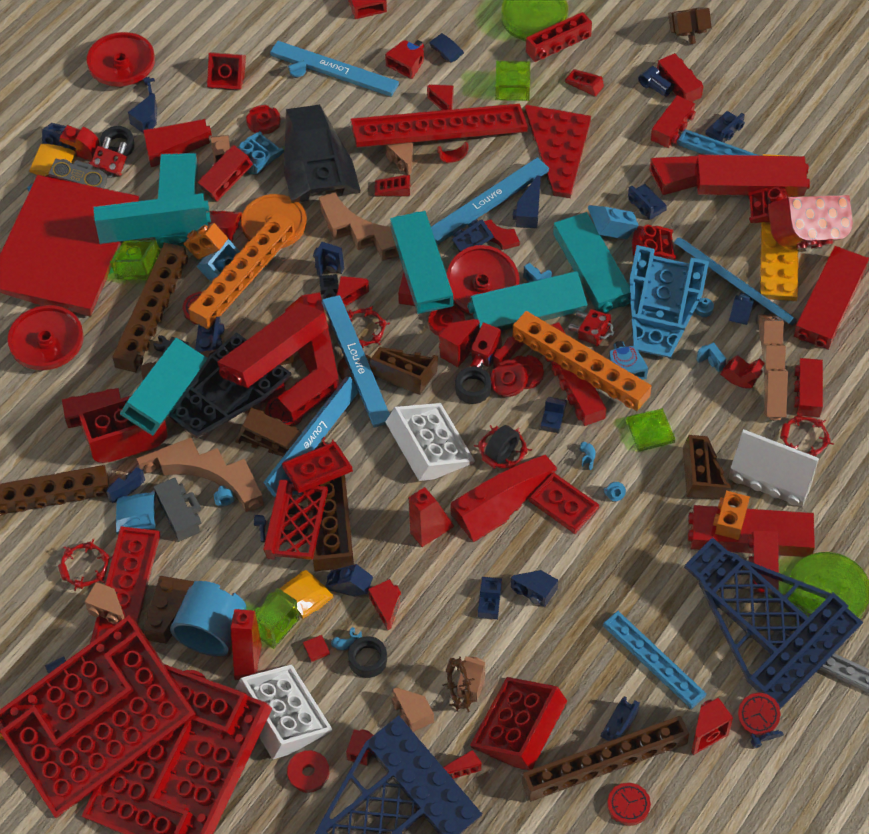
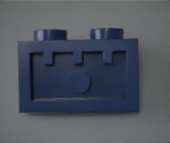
M726 111L706 130L705 135L723 143L731 140L734 133L743 128L745 114L741 113L737 117Z
M51 122L42 129V144L57 145L75 151V147L60 142V136L66 126Z
M646 184L635 188L633 185L629 187V201L649 220L667 210V205Z
M475 219L468 224V229L465 231L460 229L454 233L452 242L461 252L471 246L483 245L494 238L483 219L480 221Z
M321 242L320 246L316 247L313 258H315L317 276H321L325 269L332 273L342 274L345 269L342 248L325 242Z
M216 317L215 323L209 330L198 325L195 350L199 353L216 350L222 345L220 337L224 335V324L221 323L220 317Z

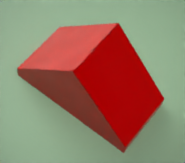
M429 84L427 86V98L441 110H452L454 86Z
M340 277L337 296H341L345 307L369 292V281L366 278Z

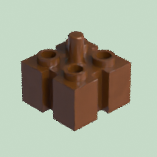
M698 7L668 13L670 32L676 33V36H688L689 44H696L695 33H705L707 29L712 28L709 8Z

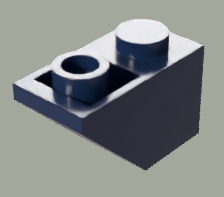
M746 293L736 295L729 321L747 325L754 299Z
M357 564L330 571L325 587L329 591L356 597L368 593L373 576Z
M542 570L522 573L511 577V588L515 593L529 598L532 603L545 607L558 590V579Z

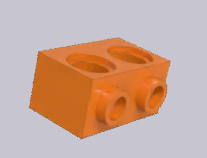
M215 223L208 226L205 224L197 231L192 230L187 235L188 239L184 245L199 260L219 251L228 238Z
M726 490L725 497H720L718 509H721V512L715 515L713 523L714 526H717L715 534L739 540L750 496Z

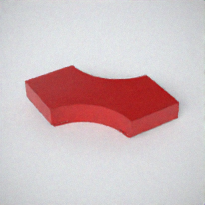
M492 219L484 221L494 236L489 241L499 245L502 250L520 246V241L514 228L504 229L498 227L493 223Z

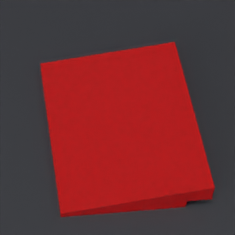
M37 175L0 253V293L41 306H60L70 310L72 313L76 312L91 317L123 241L100 244L93 207L139 201V196Z
M128 615L1 708L0 733L53 816L57 818L194 717L196 713L134 618Z
M164 664L196 715L95 789L81 816L120 834H213L272 711V707L264 701L248 696L244 692Z

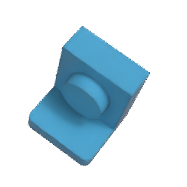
M531 263L524 266L523 278L527 282L552 277L550 270L541 274L539 269Z
M714 342L704 345L698 350V363L708 359L709 364L715 367L718 372L723 370L726 364V357Z

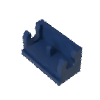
M623 696L600 737L611 741L625 736L638 714L640 703L634 700L630 704L626 701L627 697Z

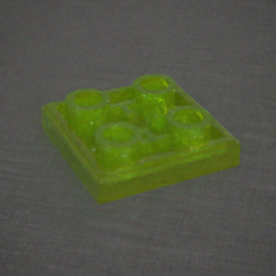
M663 408L626 417L627 425L638 452L675 443L674 434Z

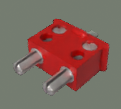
M105 137L102 147L97 146L92 162H89V164L93 165L95 169L110 173V175H107V178L113 175L120 177L122 176L121 172L127 158L123 155L127 144L121 142L118 152L108 149L111 138Z
M590 309L589 313L578 310L576 316L583 318V323L580 327L573 324L568 326V330L578 333V339L595 344L596 347L600 345L603 339L614 334L611 314H604Z

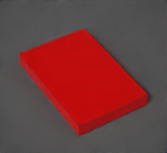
M336 442L282 463V468L299 493L353 472L352 465Z
M554 472L529 497L530 503L574 534L590 519L600 506Z

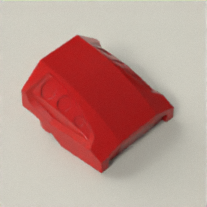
M774 187L748 192L751 217H749L750 223L770 222L768 204L787 198L786 189Z
M209 211L211 223L207 224L215 223L227 238L233 242V235L239 227L242 212Z
M638 226L632 237L633 256H635L636 246L639 245L655 249L654 256L675 260L676 256L674 255L672 239L673 230L661 226Z

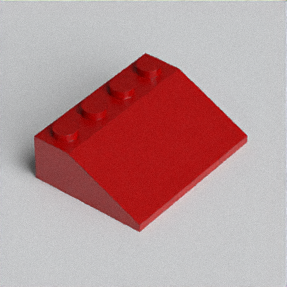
M506 677L470 747L515 768L532 770L567 703V699L558 686Z

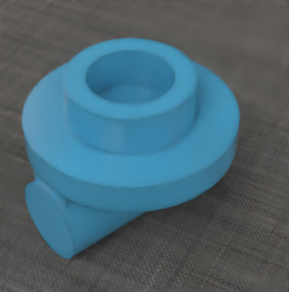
M305 61L289 65L290 75L293 77L303 76L306 73Z
M612 482L604 488L605 496L607 495L612 501L623 499L626 493L624 485L620 482Z

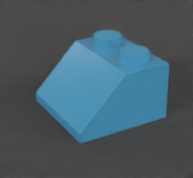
M588 206L599 235L627 240L639 226L633 212L603 206Z
M228 239L219 251L204 257L196 267L208 280L213 281L240 251Z

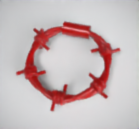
M373 306L352 312L350 309L347 311L351 321H353L351 318L356 313H365L364 317L373 315L379 320L375 324H379L381 327L380 333L378 335L373 333L374 337L371 341L359 340L362 348L373 343L381 345L379 341H381L385 326L390 324V322L386 323L377 312L372 310Z
M796 412L797 415L782 426L780 439L783 440L786 446L794 449L799 445L794 447L792 443L789 444L787 442L791 424L797 423L800 426L799 422L807 420L814 423L812 428L814 426L821 428L824 431V438L819 437V439H823V445L817 450H814L812 446V449L806 452L816 457L827 445H834V443L830 442L829 434L823 425L826 420L803 417L802 414L799 415Z
M490 425L491 431L483 436L478 445H474V447L479 448L482 461L494 469L496 467L510 469L518 464L528 451H532V449L527 448L525 441L520 435V427L515 430L519 433V440L522 444L520 451L516 450V452L521 453L516 461L505 459L506 463L499 464L484 454V448L488 444L485 443L486 439L499 429L498 426L492 428Z
M92 539V542L82 543L73 548L63 547L65 551L58 569L62 580L75 586L74 591L77 588L83 589V587L98 581L105 583L103 580L107 572V566L113 556L109 557V554L93 544L94 539ZM86 548L85 553H87V550L92 549L100 552L101 556L97 557V560L102 558L104 568L101 572L95 571L97 574L94 580L83 582L84 577L81 578V581L70 579L65 561L69 557L73 559L71 555L76 549Z

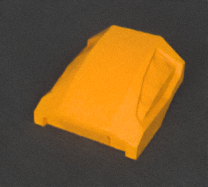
M307 570L299 573L281 588L275 589V593L278 596L280 595L283 601L289 604L292 609H295L297 615L302 619L318 611L333 598L332 593Z

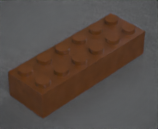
M343 475L319 485L327 487L328 492L313 556L314 572L354 565L346 478ZM315 492L309 497L316 501L321 497L322 493ZM315 508L309 511V519L317 515L318 511ZM310 525V534H311L314 529H313V527Z

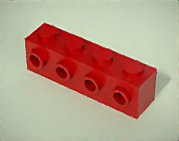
M581 12L526 37V53L534 62H537L582 40H586L591 37L592 21L584 12Z

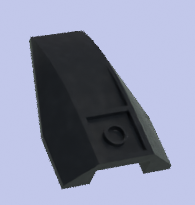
M320 104L286 109L284 176L291 203L308 201L310 193L342 189L343 195L361 192L353 161Z
M236 332L209 356L169 413V417L195 438H199L265 400L292 373L279 364L248 388L224 379L219 373L220 369L217 362L246 341L244 337Z

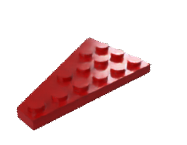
M525 105V113L527 114L528 123L536 141L541 161L549 167L547 176L553 196L571 199L591 123V116Z

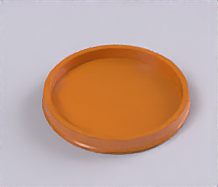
M282 194L264 195L253 200L244 209L241 218V228L245 237L250 241L256 232L266 224L268 218L277 212L294 221L295 233L282 247L285 248L294 244L303 235L307 221L306 212L299 202L291 203L289 196Z

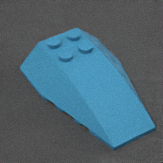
M637 245L629 279L633 346H636L640 352L671 358L702 297L709 261L691 257L689 263L654 256L655 249Z

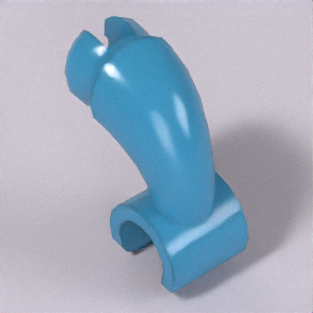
M584 441L580 445V451L585 452L587 455L582 458V467L585 463H589V470H592L596 457L595 448L592 444Z
M352 627L349 639L334 637L331 645L336 650L349 649L355 640L362 637V631L358 635H353L355 628Z

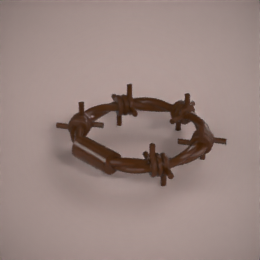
M459 656V659H449L446 667L448 683L442 684V686L447 685V689H450L451 698L454 703L449 704V706H454L457 712L458 709H467L470 712V704L475 702V700H469L471 693L469 685L475 679L467 678V672L464 667L466 660L462 661L461 656ZM455 666L457 670L460 669L464 680H462L463 685H459V687L465 686L463 702L460 701V698L457 699L453 688H457L454 682H452V673Z

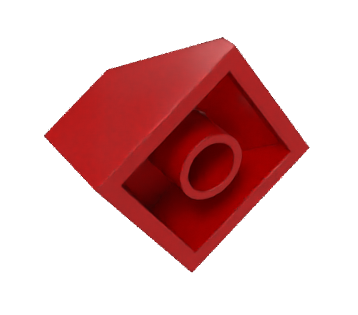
M210 52L208 56L207 87L241 90L245 75L246 55Z
M473 319L453 322L446 328H443L439 333L440 358L459 367L471 353V348L479 332L480 321Z
M719 697L713 701L711 699L707 700L701 705L691 750L693 755L729 735L733 717Z

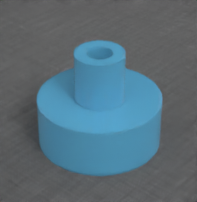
M701 298L695 312L701 317H708L713 313L714 304L708 298Z
M219 486L218 491L214 493L215 504L217 506H227L233 503V491L226 489L225 486Z

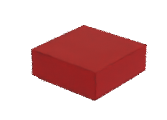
M322 635L303 642L311 662L330 655Z

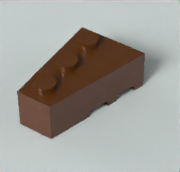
M379 347L370 360V368L375 377L418 395H421L437 372L438 355L427 357L421 356V353L417 352L414 355L403 353V350Z
M251 408L235 443L240 444L241 441L252 444V448L257 449L258 446L269 449L268 453L283 457L302 432L294 426L283 423L278 418L266 415L259 409Z
M688 435L683 445L687 497L720 500V497L724 498L726 490L730 491L731 486L725 480L724 471L716 460L717 456L708 436Z
M159 576L143 629L148 641L167 644L172 637L170 627L188 588L195 581Z

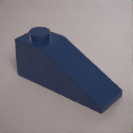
M539 175L536 176L518 200L517 209H513V220H516V227L537 228L541 180Z

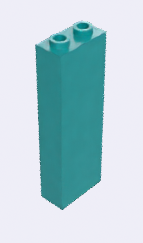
M196 153L161 154L158 199L196 194L198 174ZM189 233L155 237L157 248H162L164 243L187 248L184 243L188 239L187 235Z
M203 193L93 207L100 244L190 233L192 230L197 231L206 224L208 226L207 223H211L210 212H206L209 211L208 200L204 201Z
M426 211L390 218L391 232L417 314L452 307L453 293Z
M585 212L554 222L553 235L574 272L578 271L582 287L595 310L602 313L609 312L612 309L630 304V286L603 239L598 234L588 213Z
M578 271L473 295L468 303V310L470 314L473 313L474 319L480 321L479 330L484 322L503 331L513 328L514 323L525 311L545 321L575 314L578 310L583 312L588 304Z
M175 338L126 402L120 415L153 436L208 358L178 338Z

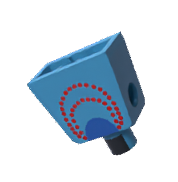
M623 341L615 342L613 344L614 349L609 351V360L640 379H647L648 367L636 346L625 347Z

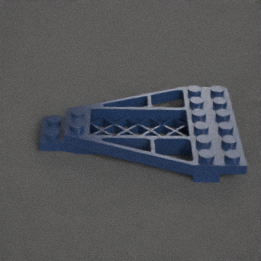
M713 537L684 565V568L699 581V586L747 682L758 692L768 694L774 698L780 710L863 624V621L848 609L849 606L834 592H826L744 560L739 555L727 551ZM759 573L793 587L785 595H782ZM737 575H748L749 584H738ZM734 578L735 584H728ZM799 588L823 597L826 600L807 617L788 598ZM723 589H735V598H724ZM738 589H750V598H739ZM753 589H764L765 598H753ZM727 603H736V611ZM739 603H750L751 612H739ZM754 603H765L766 612H754ZM768 603H779L780 612H769ZM717 608H720L746 632V635L737 644L734 643ZM743 617H751L752 625H750ZM754 617H766L767 627H755ZM769 617H781V626H770ZM784 617H795L796 626H785ZM758 631H767V639ZM770 631H782V641H771ZM785 631H794V633L787 640H785ZM749 638H753L771 655L753 675L749 673L738 651Z
M398 715L365 742L315 834H328L327 832L332 828V834H335V828L348 829V834H350V830L363 831V834H366V831L379 832V834H402L422 816L428 820L438 834H462L482 816V813ZM367 750L372 753L388 773L370 789H365L353 775ZM393 779L397 784L388 782ZM349 781H352L361 791L362 795L336 817L330 819V815ZM383 787L382 798L371 797ZM385 787L398 788L397 799L384 798ZM401 789L410 800L400 799ZM366 801L365 811L355 810ZM369 801L382 802L381 813L368 812ZM384 802L397 803L396 814L383 813ZM399 803L412 805L411 816L398 815ZM416 806L419 811L414 814V807ZM352 814L365 815L364 827L351 826ZM349 815V825L338 824ZM367 816L380 817L379 828L366 827ZM383 817L395 818L394 830L382 829ZM398 819H407L397 828Z

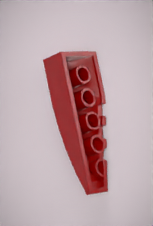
M320 292L302 295L285 309L286 312L299 302L324 312ZM327 328L300 348L298 354L303 359L308 372L323 365L337 380V385L339 386L333 348Z
M546 454L514 466L450 503L451 516L474 543L506 523L510 516L520 509L523 502L553 472L555 473L557 467Z

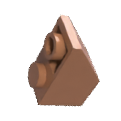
M229 135L211 137L214 163L219 161L225 152L230 149Z
M413 143L387 144L385 154L388 160L397 164L400 171L410 175L413 162Z
M96 582L85 600L88 613L94 617L101 616L106 618L113 624L119 623L124 619V615L115 589Z
M465 656L464 660L466 662H464V667L467 672V678L475 679L469 685L471 692L469 700L477 702L485 682V662L477 657L470 658ZM461 673L457 686V696L464 698L465 686L459 687V685H463L462 680H464Z
M400 688L393 689L392 704L396 710H400L402 714L400 717L413 732L434 723V713L425 696Z

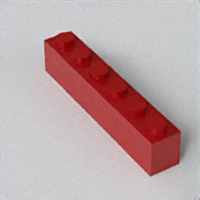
M559 322L551 325L565 333ZM545 357L546 361L552 365L554 376H558L561 389L566 391L569 404L574 406L577 419L581 420L584 426L604 420L606 417V407L596 388L588 381L580 379L573 372L563 369L561 365Z

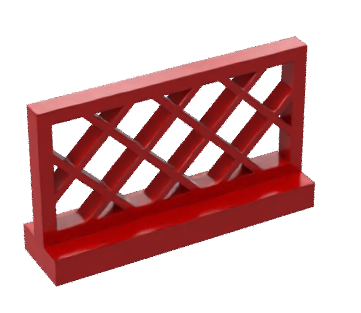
M279 480L263 549L267 559L275 560L276 557L313 560L328 492L327 487L316 486L306 490L307 492H302L303 495L294 500L291 496L293 490L297 491L295 486L289 484L287 480ZM315 492L322 493L321 497L316 501L309 497ZM307 498L311 504L302 510L298 504ZM296 506L300 512L290 518L288 510ZM315 508L318 511L317 515L309 519L306 513ZM304 516L307 522L298 527L294 521ZM292 524L295 530L286 535L284 528ZM311 525L314 530L306 537L302 530ZM299 533L303 539L294 545L290 539ZM286 541L292 546L286 551H279L280 545ZM305 543L310 546L309 553L300 552L298 548Z

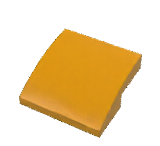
M40 144L29 172L47 176L56 158L60 160L66 159L71 163L76 151L52 144Z

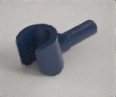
M255 515L254 526H260L261 542H265V517L263 515Z

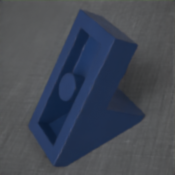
M553 397L546 399L540 430L554 433L560 432L567 400Z

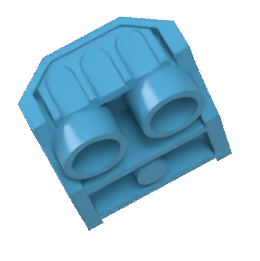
M260 131L248 137L244 142H241L238 147L249 156L253 163L247 170L250 175L258 174L260 170L268 166L284 152L283 148L276 146L263 136Z
M155 491L117 498V535L121 526L148 530L155 529Z

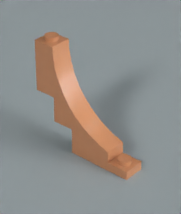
M336 192L319 197L321 213L334 240L351 235L358 250L375 245L382 261L399 256L391 227L378 225L355 215L340 201Z
M757 314L756 322L759 324V337L763 362H765L764 414L770 420H781V417H786L788 384V371L785 369L786 346L783 344L784 321L776 315Z
M191 437L137 458L138 466L143 470L144 474L151 473L160 468L163 475H192L225 486L226 489L233 491V495L240 502L245 512L256 510L264 505L262 493L245 459L226 466L218 448L199 455Z

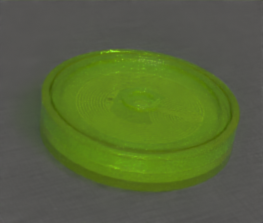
M503 0L501 11L502 24L509 34L526 41V37L568 19V4L566 0Z
M818 552L804 557L793 568L790 578L829 593L834 592L860 620L864 616L869 604V579L864 570L855 561L838 553ZM787 585V592L793 587L792 585ZM799 588L788 598L807 617L826 600L823 597Z

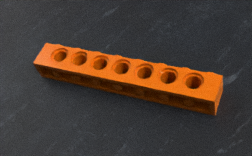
M277 212L268 218L266 224L245 244L240 253L234 256L231 263L226 265L221 274L213 279L211 285L202 291L200 297L191 303L189 307L191 321L209 330L215 323L216 317H220L292 237L295 233L294 221Z
M525 311L514 323L512 336L517 341L525 343L532 350L538 351L547 359L561 365L563 369L569 370L580 379L588 381L595 388L606 392L611 398H616L624 403L626 407L638 411L650 397L652 385L530 312Z

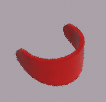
M467 142L451 151H442L441 146L437 147L439 157L445 163H454L463 159L469 149Z

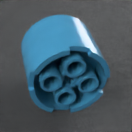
M195 581L188 588L170 627L171 634L180 643L196 652L209 656H224L228 653L232 644L231 624L234 609L247 610L246 603L236 593L230 595L228 592L219 589L220 585L216 583Z

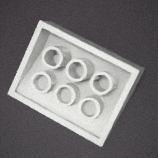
M441 403L394 407L386 420L388 428L418 481L433 480L475 462Z
M743 429L728 479L737 484L751 487L755 491L769 494L773 498L787 501L791 505L803 507L812 485L819 458Z
M292 664L242 677L235 690L264 701L272 707V711L259 736L272 759L290 755L333 730Z

